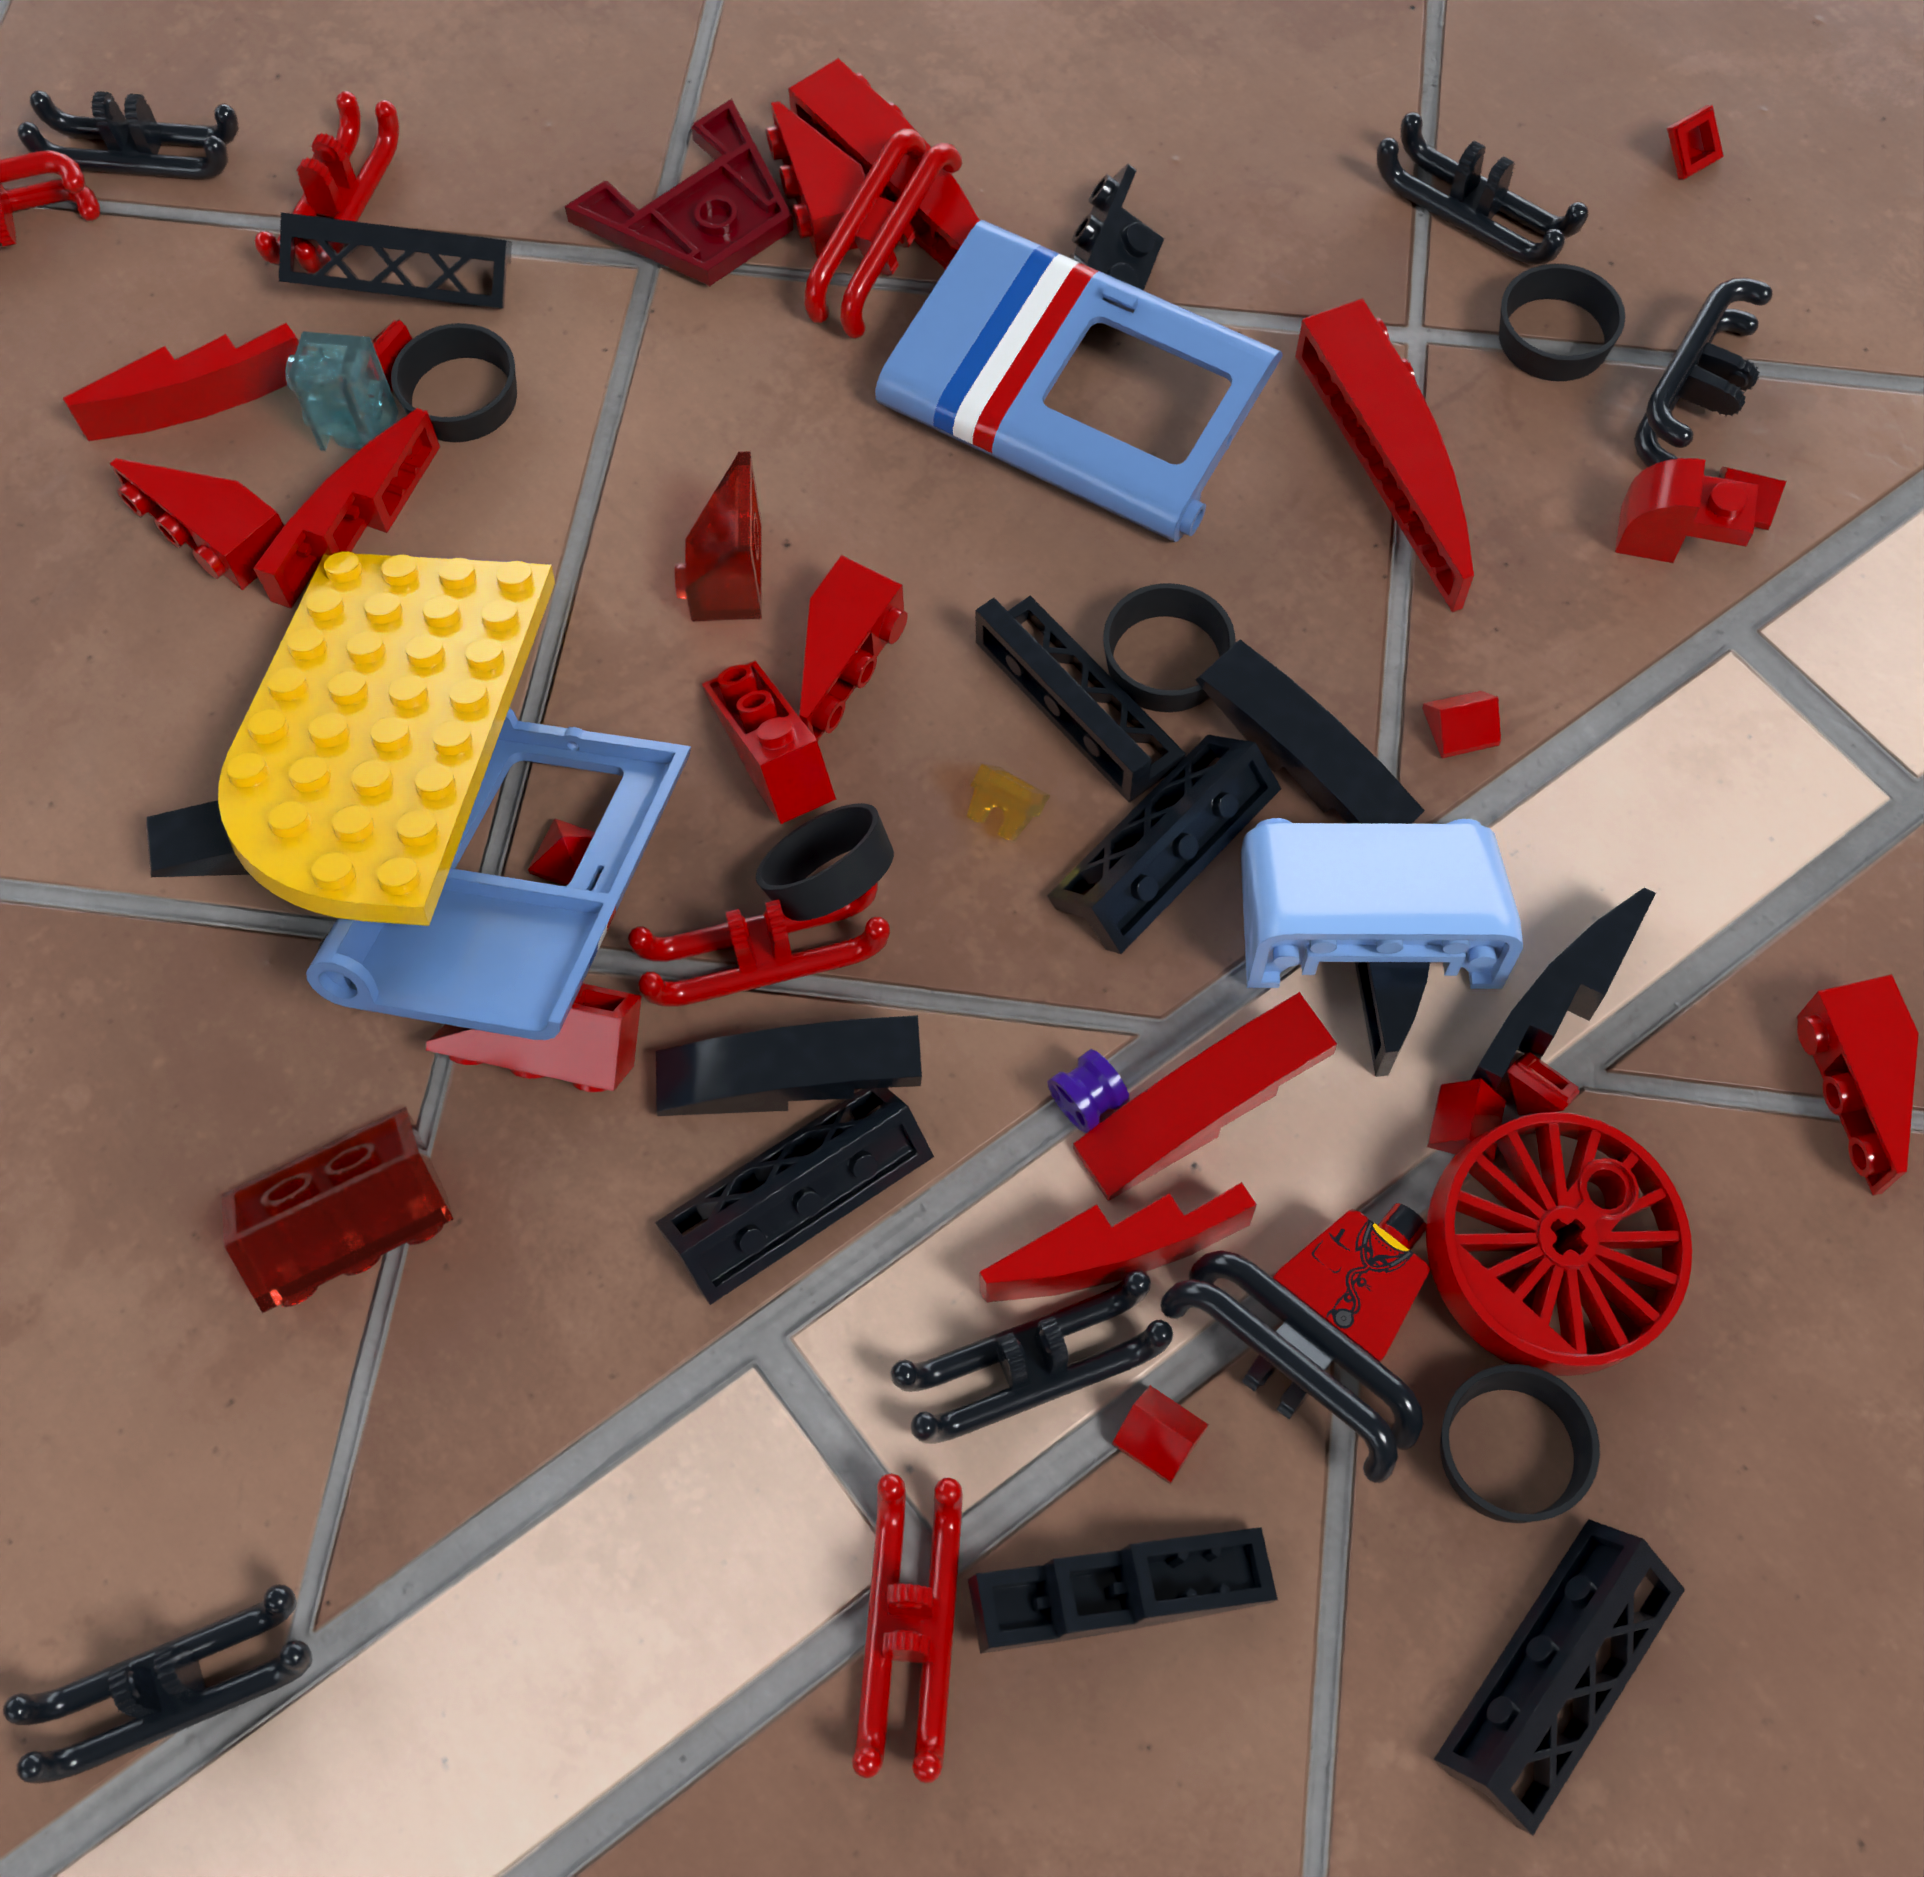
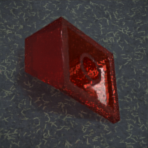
M751 451L738 452L685 539V563H675L677 599H687L692 622L762 619V519Z

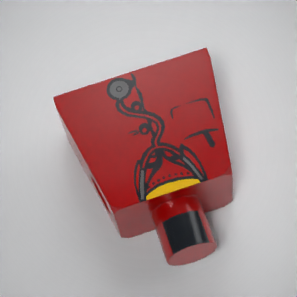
M1400 1203L1394 1204L1378 1225L1361 1212L1351 1209L1281 1267L1273 1278L1381 1363L1430 1271L1428 1264L1411 1251L1426 1232V1223L1414 1210Z

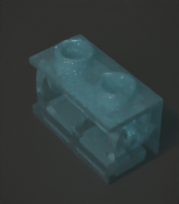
M302 331L295 355H290L287 360L286 381L289 389L294 390L302 408L304 423L311 428L321 451L327 450L330 436H333L335 442L344 448L361 449L370 440L395 424L399 412L370 337Z

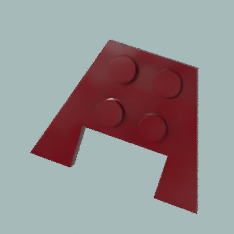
M732 98L694 122L693 126H691L693 141L714 159L713 162L641 209L635 207L612 184L604 180L564 206L568 222L708 286L713 285L793 231L792 214Z

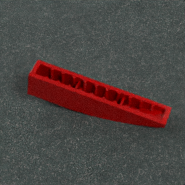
M839 58L788 88L791 111L862 166L865 177L883 146L894 133L901 129H914L916 131L906 120L897 105L891 102L888 103L871 88V85L862 74L854 73ZM923 138L926 146L925 155L931 146ZM905 154L880 197L896 203L923 156L918 159H912ZM942 168L910 224L916 236L914 241L946 270L970 231L980 220L953 175Z
M1363 298L1302 319L1295 355L1296 359L1452 613L1463 609L1474 577L1467 521L1453 466L1438 425L1416 383L1414 370L1410 362L1406 358L1399 356L1389 340L1385 323L1381 318H1375Z

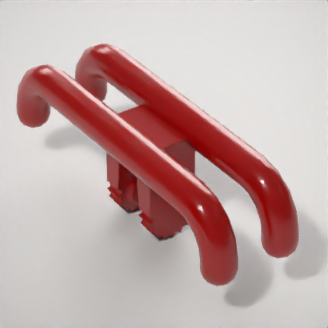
M342 91L336 98L339 111V127L336 137L334 138L333 135L330 136L327 133L317 134L311 144L314 159L303 158L296 170L304 193L292 214L315 217L317 214L334 217L333 219L358 222L394 157L399 140L398 115L395 106L391 102L382 100L375 106V115L378 123L376 142L356 178L349 158L359 139L361 114L355 95L349 91ZM261 231L254 240L257 251L265 261L279 265L280 235L276 239L272 233ZM295 237L294 254L305 271L315 274L331 260V257L320 244L315 248L312 243L303 241L304 238ZM327 241L337 253H340L345 243Z
M901 129L889 138L807 278L804 291V305L809 318L813 322L820 324L828 319L830 314L826 303L828 286L855 240L864 258L844 292L840 320L843 330L850 338L857 339L865 333L866 327L862 311L865 300L880 273L887 276H892L895 273L899 264L896 260L894 249L897 245L909 248L916 237L910 222L941 169L943 168L948 173H954L962 166V157L952 144L938 143L931 147L924 155L926 150L925 142L914 129ZM905 154L912 159H918L923 156L896 203L880 197Z
M37 151L0 159V243L2 246L14 245L17 242L12 212L62 201H71L77 205L78 212L83 219L94 221L100 216L99 202L94 192L85 185L84 175L77 162L68 155L56 151ZM46 173H55L61 177L59 180H51L5 190L1 184Z
M878 882L862 896L843 908L828 915L806 921H795L787 918L782 912L780 900L777 899L765 902L766 910L764 914L745 918L741 915L740 909L725 912L727 923L672 936H653L649 929L644 926H637L630 931L628 943L633 952L640 958L655 962H669L734 947L739 966L680 981H664L659 974L646 972L638 980V989L641 995L652 1004L678 1007L865 961L881 951L888 942L890 926L886 919L882 917L869 919L865 925V931L855 938L796 953H791L788 933L838 922L857 915L875 900Z
M890 1473L882 1476L877 1484L876 1531L855 1753L852 1758V1767L855 1773L865 1779L876 1776L881 1770L884 1760L893 1661L922 1663L916 1743L912 1764L913 1774L920 1782L932 1783L939 1778L942 1772L963 1504L962 1487L957 1480L950 1477L938 1481L934 1489V1515L928 1587L900 1583L906 1507L905 1483L899 1475Z

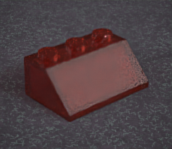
M406 1107L221 1195L224 1247L262 1313L279 1305L282 1307L297 1305L311 1297L319 1285L342 1274L346 1276L360 1274L373 1267L380 1260L381 1255L405 1243L409 1245L423 1243L436 1236L442 1230L444 1224L454 1220L447 1194Z

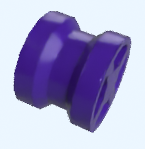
M1093 1049L1088 1050L1078 1058L1077 1067L1071 1072H1059L1048 1080V1088L1058 1107L1073 1125L1085 1133L1091 1131L1099 1124L1100 1115L1107 1109H1120L1129 1102L1130 1098L1127 1087L1114 1067L1105 1057Z

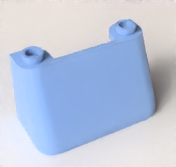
M1271 818L1259 822L1256 828L1247 832L1243 839L1241 873L1247 988H1279L1280 973L1282 971L1301 965L1302 975H1315L1319 962H1443L1444 976H1457L1460 968H1465L1469 972L1470 989H1502L1523 949L1521 920L1495 833L1490 828L1482 826L1476 820L1458 819L1447 824L1292 823L1286 819Z

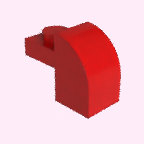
M1679 458L1654 464L1640 472L1630 484L1621 505L1615 553L1674 563L1686 536L1746 547L1754 533L1759 485L1704 475L1705 459Z

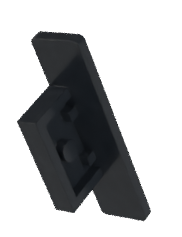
M1126 164L1113 178L1108 174L1103 176L1093 189L1089 197V203L1093 205V209L1082 220L1073 235L1072 242L1077 247L1069 258L1144 291L1165 238L1122 208L1137 171L1130 164Z

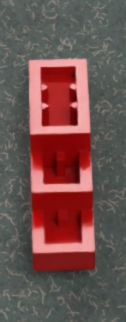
M284 323L238 348L224 334L176 360L166 346H163L62 399L88 441L147 433L202 419L259 399L312 374V371L297 336L288 324Z
M416 408L370 440L331 474L286 522L253 568L271 602L291 609L318 567L323 554L332 555L337 552H352L367 526L388 533L440 448L428 411Z
M1298 992L1241 1026L1139 1094L1074 1142L1073 1149L1107 1201H1110L1218 1138L1223 1126L1275 1097L1280 1085L1332 1056L1336 1050L1337 1043L1302 994Z
M1242 1182L1186 1215L1182 1213L1169 1193L1112 1227L1096 1204L980 1271V1293L986 1303L1056 1296L1122 1281L1127 1273L1132 1270L1139 1269L1147 1272L1189 1257L1250 1226L1257 1204Z

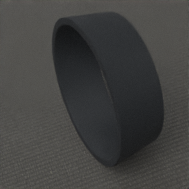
M1569 264L1536 266L1515 277L1503 294L1499 341L1507 358L1525 373L1548 381L1576 380L1591 374L1604 362L1623 331L1625 308L1619 294L1612 285L1590 270ZM1559 299L1568 301L1582 307L1597 320L1603 331L1604 346L1581 355L1564 356L1548 353L1535 348L1523 340L1512 327L1509 317L1522 305L1535 300Z
M454 323L429 329L407 343L394 362L391 373L392 388L407 415L415 410L412 407V396L419 380L429 370L443 362L458 358L481 359L494 364L507 376V382L501 393L480 410L457 417L429 415L438 440L466 442L484 437L498 429L509 418L517 401V382L513 353L508 344L498 334L478 325Z
M1153 584L1129 593L1115 605L1108 615L1103 632V644L1110 677L1140 707L1157 712L1188 710L1210 698L1200 685L1181 690H1161L1137 682L1128 676L1115 661L1113 655L1117 642L1130 627L1140 621L1153 617H1176L1192 622L1203 629L1213 640L1220 657L1236 643L1234 627L1224 608L1206 593L1181 584Z
M865 803L845 805L807 821L778 842L760 863L756 872V882L772 901L780 900L782 912L787 918L795 921L811 920L843 908L871 889L889 869L894 858V850L879 813L874 806ZM850 851L848 854H846L843 858L838 860L833 865L807 878L811 873H813L815 870H817L819 867H821L828 861Z
M1506 1364L1478 1372L1464 1382L1455 1392L1447 1406L1443 1419L1440 1454L1445 1474L1451 1486L1471 1508L1497 1521L1528 1523L1550 1519L1563 1514L1573 1508L1586 1495L1597 1474L1600 1459V1442L1596 1424L1588 1407L1569 1385L1551 1373L1527 1365ZM1511 1390L1528 1394L1546 1404L1564 1424L1573 1447V1472L1564 1493L1545 1510L1535 1514H1520L1495 1507L1479 1497L1467 1485L1455 1466L1449 1443L1450 1426L1460 1409L1470 1400L1483 1393Z

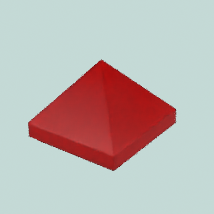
M1706 105L1667 128L1679 180L1690 177L1724 157L1713 105Z
M555 818L528 868L529 874L563 886L568 885L595 832Z
M1531 1052L1522 1055L1508 1069L1519 1116L1564 1111L1580 1093L1578 1086Z

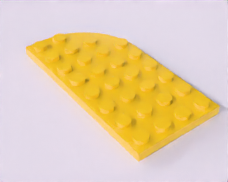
M347 551L337 552L332 555L323 554L227 753L218 785L219 810L229 841L243 867L259 884L293 905L327 916L367 922L430 925L554 588L555 580L552 565L532 564L521 561L496 562L468 560L465 558L442 559L411 557L409 555L355 554Z

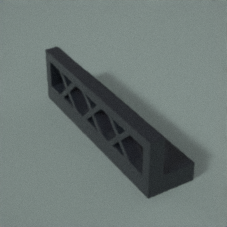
M281 212L279 282L504 308L507 263H511L512 241ZM295 237L316 240L331 257V260L315 274L294 272ZM327 241L349 245L340 253H337ZM361 245L373 247L388 265L371 281L360 280L344 262V259ZM384 248L403 250L405 252L394 261ZM416 252L429 254L444 272L428 287L415 286L400 269V266ZM440 255L460 257L461 259L452 267H449ZM472 259L493 261L492 295L470 293L455 273ZM338 266L347 278L327 276V274ZM394 272L404 285L382 281ZM450 279L459 291L438 288Z
M1031 595L1008 611L994 597L975 610L976 644L1129 803L1167 776L1185 758L1186 753ZM1029 619L1044 634L1043 647L1021 625ZM1050 641L1055 645L1056 648L1050 647ZM1059 663L1073 664L1082 673L1081 686ZM1088 680H1089L1095 687H1088ZM1098 703L1112 704L1121 713L1120 726ZM1127 720H1128L1134 727H1127ZM1137 743L1151 744L1162 757L1151 764L1152 759Z
M1207 735L1047 895L1055 909L1086 918L1105 949L1122 954L1282 789L1256 742ZM1215 758H1220L1214 765L1207 767ZM1178 801L1175 805L1166 808L1169 804ZM1138 841L1133 847L1125 849L1129 844ZM1098 882L1086 895L1081 894L1089 885Z
M888 1088L861 1089L854 1093V1099H845L655 1223L665 1240L683 1262L703 1297L711 1305L932 1159L934 1155L906 1103ZM878 1106L881 1107V1108H879L878 1110H876L875 1112H873L872 1114H870V1115H868L867 1117H865L864 1119L858 1120L859 1118H861L862 1116H864L865 1114H867L868 1112H870V1111L873 1110L874 1108H876V1107H878ZM815 1147H819L818 1149H816L815 1151H813V1152L810 1153L809 1155L802 1156V1155H804L805 1153H807L808 1151H810L811 1149H813V1148H815ZM759 1183H764L752 1192L746 1193L748 1190L752 1189ZM708 1219L706 1222L696 1227L686 1235H682V1233L692 1228L702 1220Z
M1590 1519L1587 1520L1434 1758L1448 1775L1486 1794L1516 1827L1532 1836L1685 1591V1588L1643 1538ZM1646 1576L1654 1588L1639 1612H1634V1593ZM1611 1637V1657L1602 1671L1596 1673V1653L1604 1640ZM1573 1699V1717L1564 1732L1557 1734V1715L1566 1701ZM1534 1761V1780L1520 1801L1511 1789L1527 1763Z

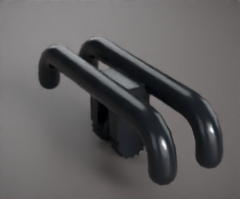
M39 90L34 91L30 95V105L42 122L51 129L66 136L104 140L108 151L67 148L55 145L44 138L38 127L31 122L21 123L17 130L21 142L30 153L56 151L66 154L78 163L81 171L186 179H211L224 171L228 163L225 145L235 139L239 126L234 109L227 104L218 105L215 109L214 118L216 125L176 124L156 122L151 108L146 102L147 99L142 94L127 95L124 103V116L117 102L114 101L112 93L94 92L95 95L92 96L93 100L91 101L92 115L94 117H82L63 112L53 103L51 97L46 92ZM161 144L203 147L206 156L188 157L161 155L158 153Z
M1410 112L1401 121V142L1404 150L1411 160L1423 170L1451 184L1450 196L1415 178L1403 169L1398 160L1399 146L1395 139L1385 138L1380 141L1377 147V167L1381 177L1391 189L1510 257L1528 265H1544L1556 259L1564 247L1565 238L1577 234L1588 218V208L1584 203H1573L1568 207L1564 216H1557L1509 191L1508 188L1515 163L1504 156L1500 160L1498 159L1497 163L1491 168L1488 179L1482 176L1483 155L1486 148L1477 141H1472L1468 145L1459 163L1434 150L1423 138V121L1418 113ZM1500 211L1544 235L1540 243L1532 242L1491 219Z
M1733 278L1718 284L1706 298L1651 394L1646 413L1637 427L1634 438L1635 448L1638 456L1647 467L1659 462L1679 459L1660 446L1658 437L1678 448L1687 447L1693 440L1692 429L1676 420L1671 414L1680 398L1712 412L1717 411L1719 415L1733 416L1741 411L1746 402L1744 401L1746 396L1743 394L1747 389L1751 390L1759 378L1760 372L1757 371L1758 367L1754 366V362H1749V359L1744 360L1742 356L1711 343L1720 332L1730 331L1743 336H1749L1757 331L1759 325L1757 317L1749 312L1727 308L1735 301H1744L1759 306L1766 305L1773 296V290L1767 283L1750 278Z
M1222 1250L1204 1254L1193 1264L1189 1271V1280L1177 1282L1164 1294L1160 1304L1163 1314L1171 1319H1179L1185 1315L1189 1308L1193 1307L1208 1313L1259 1354L1242 1380L1245 1385L1255 1391L1259 1386H1264L1275 1370L1278 1369L1292 1383L1281 1396L1280 1404L1276 1410L1287 1419H1290L1308 1395H1310L1358 1433L1365 1441L1369 1449V1455L1363 1465L1364 1475L1367 1479L1374 1483L1386 1481L1392 1475L1398 1460L1397 1449L1407 1450L1414 1446L1424 1425L1422 1409L1414 1392L1400 1377L1252 1261L1240 1254ZM1223 1278L1235 1283L1284 1323L1277 1331L1273 1330L1226 1291L1215 1286V1281ZM1333 1361L1390 1407L1395 1419L1391 1428L1372 1407L1326 1372Z
M1132 1270L1127 1273L1124 1280L1118 1285L1085 1300L924 1362L913 1363L909 1360H899L891 1369V1379L895 1386L906 1392L927 1390L999 1362L1009 1384V1388L936 1415L929 1412L918 1413L914 1416L910 1425L913 1436L926 1444L949 1441L1133 1369L1166 1350L1173 1338L1172 1327L1163 1320H1154L1147 1326L1145 1331L1128 1341L1068 1364L1069 1355L1064 1341L1065 1336L1109 1320L1136 1306L1150 1291V1277L1142 1270Z
M282 1584L273 1585L266 1591L262 1602L57 1689L37 1694L19 1693L8 1698L3 1706V1715L7 1721L16 1725H35L60 1719L109 1698L114 1700L115 1706L118 1707L122 1714L125 1713V1715L135 1717V1719L64 1748L46 1752L33 1751L26 1753L17 1763L16 1772L19 1778L27 1783L43 1784L75 1776L275 1691L301 1677L311 1666L313 1657L309 1646L300 1640L289 1641L283 1645L278 1657L207 1688L199 1664L201 1659L258 1636L286 1621L297 1605L292 1589Z

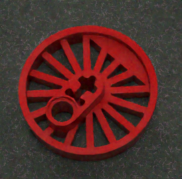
M1548 1112L1523 1116L1494 1127L1476 1137L1453 1157L1440 1176L1430 1200L1426 1224V1247L1430 1269L1441 1298L1459 1325L1473 1340L1493 1355L1510 1364L1539 1368L1554 1376L1584 1375L1606 1369L1622 1362L1655 1340L1670 1324L1685 1297L1692 1268V1240L1688 1218L1680 1196L1667 1173L1644 1147L1622 1131L1602 1121L1572 1113ZM1536 1133L1541 1176L1519 1135ZM1560 1136L1578 1140L1566 1178ZM1494 1143L1498 1145L1519 1187L1482 1154L1490 1145ZM1597 1150L1609 1157L1594 1160ZM1467 1174H1471L1507 1208L1461 1191ZM1588 1182L1598 1186L1602 1191L1605 1199L1604 1209L1594 1204L1589 1197L1587 1191ZM1639 1189L1641 1190V1192H1642V1194H1643V1195L1640 1196V1197H1638V1196H1639ZM1649 1207L1659 1230L1611 1232L1619 1221ZM1456 1211L1511 1233L1455 1234ZM1566 1225L1574 1228V1230L1564 1235L1557 1244L1556 1249H1554L1553 1244L1557 1239L1554 1231ZM1662 1248V1269L1612 1249ZM1515 1251L1516 1255L1485 1268L1469 1252ZM1521 1267L1524 1268V1272L1509 1289L1498 1280V1278ZM1616 1274L1657 1289L1658 1292L1653 1306L1649 1305ZM1538 1282L1530 1309L1522 1300ZM1604 1295L1639 1326L1628 1339ZM1556 1299L1561 1336L1549 1326ZM1582 1307L1606 1353L1587 1355Z

